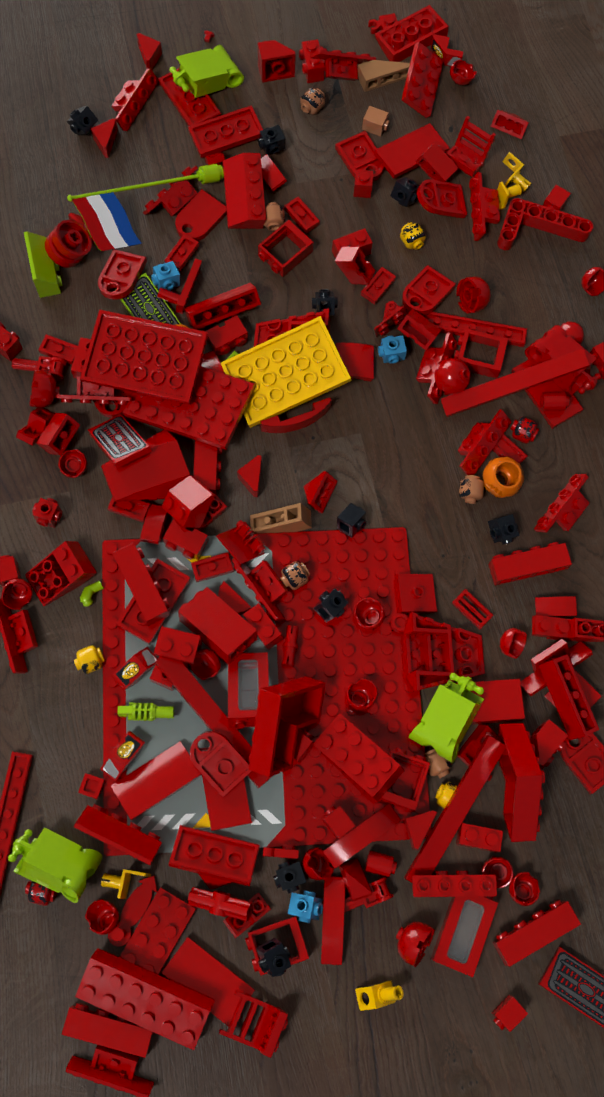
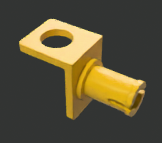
M509 152L504 158L503 163L514 173L504 185L506 187L510 182L519 184L523 192H525L531 185V182L520 174L524 164ZM509 159L513 160L516 166L512 165Z
M499 182L497 188L499 210L506 207L509 198L521 195L522 189L519 184L506 188L503 182Z
M123 869L122 876L104 873L102 879L110 880V882L101 881V886L118 889L117 898L126 899L131 874L151 877V874Z
M391 981L355 989L360 1011L378 1009L393 1004L396 1000H401L404 995L402 987L399 985L393 987ZM364 992L369 997L368 1005H366L362 999V995Z

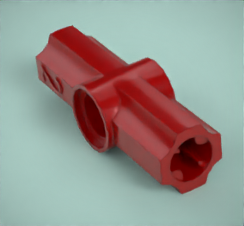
M192 887L189 892L188 905L208 910L211 914L222 917L230 916L244 921H249L252 915L253 902L232 897L229 893L213 892L199 887Z

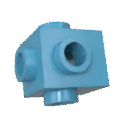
M173 261L153 267L151 279L153 285H157L158 289L162 287L170 290L180 286V274Z
M403 335L396 337L387 336L381 339V344L378 346L379 357L383 358V363L389 362L393 364L405 360L407 350Z
M304 891L303 895L292 893L288 914L299 916L298 921L311 923V919L319 920V916H321L323 911V899L316 898V893Z

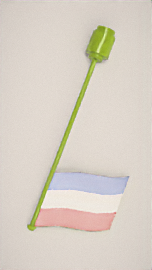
M217 164L199 167L196 175L75 196L68 195L67 199L69 202H73L81 214L93 242L100 251L127 247L142 243L134 233L126 212L114 192L195 178L201 181L202 184L219 182L224 178L223 168Z

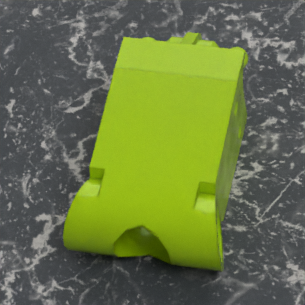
M217 45L213 50L210 48L177 56L176 59L180 63L179 71H176L174 66L169 69L173 74L174 83L182 87L184 92H188L190 89L195 98L223 90L226 86L229 88L237 87L244 81L243 74L231 60L222 45Z
M452 672L450 679L457 681L458 684L448 680L445 685H439L421 719V723L413 729L409 739L421 746H432L439 756L454 763L458 754L459 744L484 701V698L471 691L482 695L484 689L477 686L469 676H458Z
M45 827L39 837L34 838L32 843L29 844L28 839L33 833L31 829L25 830L24 835L14 841L13 852L8 856L10 862H15L18 855H23L13 872L55 892H61L69 901L77 903L86 889V880L95 873L103 859L102 854L93 849H83L79 844Z

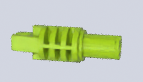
M129 703V706H118L117 714L119 717H128V720L154 721L156 718H174V706H156L154 703Z

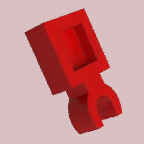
M395 13L379 16V20H369L368 27L374 26L371 28L370 33L375 34L398 21Z
M282 845V849L263 847V856L298 859L299 850H295V846Z

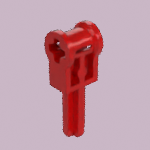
M39 356L38 361L18 358L12 360L13 369L44 371L51 374L56 381L63 380L64 376L62 373L64 366L67 364V361L60 357Z
M383 877L369 883L372 891L371 896L353 902L350 896L345 898L344 913L362 905L369 908L393 898L394 896L390 893L386 884L387 878Z

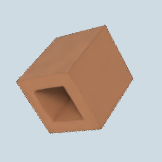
M369 106L363 118L362 130L381 137L383 131H387L390 123L388 120L389 112Z

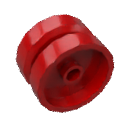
M72 220L61 221L45 240V250L54 263L66 268L75 267L89 253L92 247L88 231L82 225Z

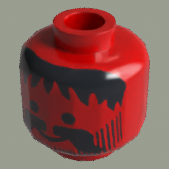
M524 416L519 421L514 420L510 428L513 431L512 437L524 444H528L530 441L533 442L539 431L537 423Z
M28 881L25 888V894H28L29 902L37 905L47 906L50 902L55 901L57 892L33 881Z

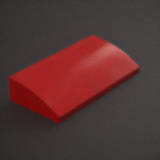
M428 5L375 33V38L389 61L400 62L412 55L416 43L420 42L425 47H428L432 43L433 34L447 37L449 26Z
M180 741L112 784L111 788L130 820L133 821L201 777L202 774L194 766L189 753Z

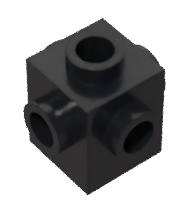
M88 106L73 110L67 123L75 134L88 135L92 132L91 128H93L98 119Z
M279 125L267 127L260 131L258 144L260 149H263L267 155L275 154L285 149V136Z
M404 177L395 182L390 196L397 200L400 205L408 207L417 203V189L419 185L414 180Z
M321 289L319 292H315V298H312V309H315L317 313L329 308L330 315H335V308H338V299L334 297L333 291Z
M513 514L487 521L494 543L502 541V545L513 542L514 537L520 536Z
M335 588L330 592L324 591L318 597L320 601L313 609L325 622H328L335 617H340L345 612L344 607L349 602Z
M288 861L278 865L277 875L273 876L277 888L281 887L282 891L287 890L288 894L299 890V885L306 883L300 862L291 865V862ZM287 873L292 874V881H287L285 879V875Z
M276 938L256 948L260 957L258 963L264 973L267 972L272 977L283 975L286 969L291 967L289 961L291 955L287 947L283 946Z

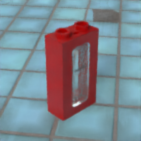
M268 652L242 653L228 665L229 728L255 727L258 694L261 688L269 687Z
M452 897L430 960L473 977L498 905L497 902L493 901L494 897Z

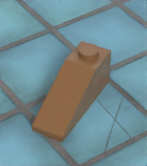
M381 60L363 62L358 65V79L364 92L406 79L410 63Z
M302 503L250 515V531L253 530V534L298 532L312 528L311 510Z

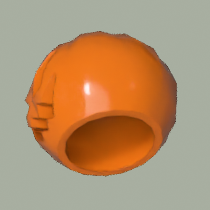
M509 457L492 459L482 474L484 487L495 497H512L518 493L524 482V473L521 465ZM497 474L502 475L505 479L504 485L497 480Z

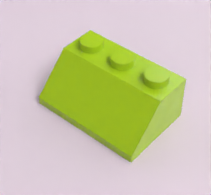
M24 232L32 278L39 297L61 294L60 287L63 286L61 276L57 275V271H60L58 264L53 262L45 250L46 237L31 232Z

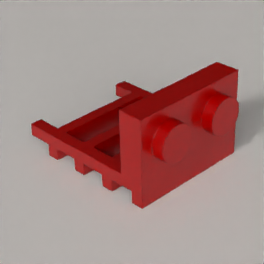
M467 116L455 145L446 154L454 160L455 165L472 177L484 166V161L488 157V152L492 148L491 145L496 139V134L494 132L492 135L486 133L469 122L470 117ZM466 128H467L468 130H470L471 132H473L474 134H476L477 136H479L480 138H482V139H484L485 141H487L488 144L485 143L484 141H482L481 139H479L478 137L474 136V135L471 134L470 132H468V131L466 130ZM462 137L466 138L467 140H469L470 142L484 150V152L475 147L474 145L470 144L466 140H464Z
M161 626L154 655L194 664L197 652L202 650L201 636Z
M236 990L234 995L240 997L228 1030L220 1029L219 1034L258 1049L263 1055L271 1058L273 1052L275 1053L279 1047V1036L281 1031H284L287 1026L288 1014L279 1007ZM248 1000L252 1003L239 1036H237L233 1032L245 1002ZM260 1005L263 1009L249 1041L245 1039L257 1006Z

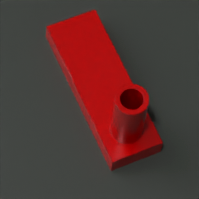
M195 258L181 295L160 287L157 298L177 305L176 312L183 314L201 270L202 261Z

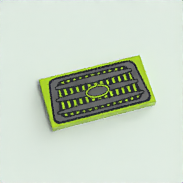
M146 273L139 277L133 291L128 296L120 299L133 317L171 325L181 324L166 301L157 298L159 291Z

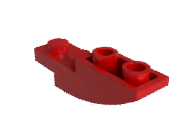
M534 615L532 616V636L547 637L549 640L563 639L564 641L604 642V621Z

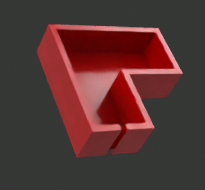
M305 676L260 689L257 698L258 707L255 715V728L252 735V749L249 756V770L271 777L292 769L298 729L320 721L325 682Z
M524 723L499 724L498 740L504 741L501 743L506 747L498 761L505 780L502 814L511 842L536 841L537 832L540 831L538 816L542 814L540 800H543L542 783H545V773L543 770H540L539 757L535 756V746L530 742V732L526 731Z

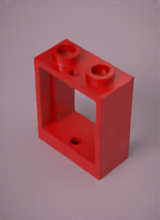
M288 219L258 245V256L263 262H267L273 272L279 273L284 277L313 252L314 242ZM287 236L301 250L285 264H281L268 251Z
M466 328L464 334L459 336L457 345H460V350H456L454 358L464 361L472 373L497 379L501 371L508 339ZM467 340L496 347L493 365L464 358Z
M391 749L389 752L391 758L422 769L412 800L390 792H386L380 800L414 812L430 763L426 762V758L420 755L412 757L406 755L407 751L403 749Z
M296 916L248 932L249 937L245 938L248 950H253L255 958L251 959L254 971H259L260 976L267 974V972L264 973L258 963L260 957L256 950L258 947L255 939L256 935L290 924L299 953L298 956L289 958L291 965L309 959Z

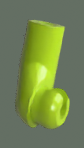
M100 580L83 589L80 596V602L83 603V606L88 607L92 605L93 600L91 598L93 594L104 589Z

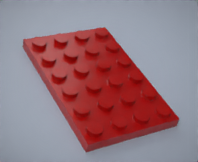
M99 309L80 380L86 383L190 405L208 333Z
M200 366L190 405L132 393V401H128L123 415L226 450L255 389V384Z

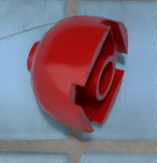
M480 277L461 279L456 291L457 296H460L461 300L458 304L466 313H476L483 310L488 305L491 296L487 282Z
M447 358L438 363L440 365L435 370V382L437 388L443 390L445 395L461 393L468 387L471 376L469 367L464 361L458 358Z
M40 370L34 371L29 406L47 407L52 404L54 397L56 398V395H59L60 387L56 386V380L51 374Z
M422 922L410 923L405 929L401 927L396 935V939L399 940L397 949L400 957L409 965L417 967L426 954L424 951L432 942L435 930Z

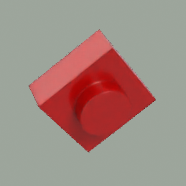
M221 152L204 156L207 165H221V162L225 160L224 154Z
M85 773L78 793L99 800L105 779Z

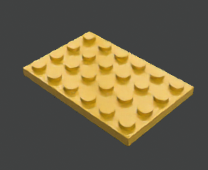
M321 316L221 362L226 375L255 384V389L243 413L250 428L260 424L262 420L284 413L351 381V377Z

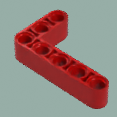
M516 198L509 205L497 245L502 250L511 249L520 224L574 241L585 242L592 232L593 223L582 217Z

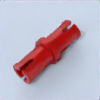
M287 625L286 639L282 646L284 653L281 665L287 666L288 664L289 667H293L295 651L298 649L297 637L299 627L293 626L292 633V625Z

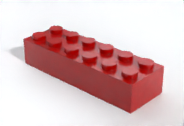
M99 948L91 956L75 995L76 998L191 1050H195L215 1001Z

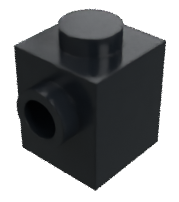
M352 503L337 517V529L351 538L359 530H363L367 523L366 512L361 507L355 506Z

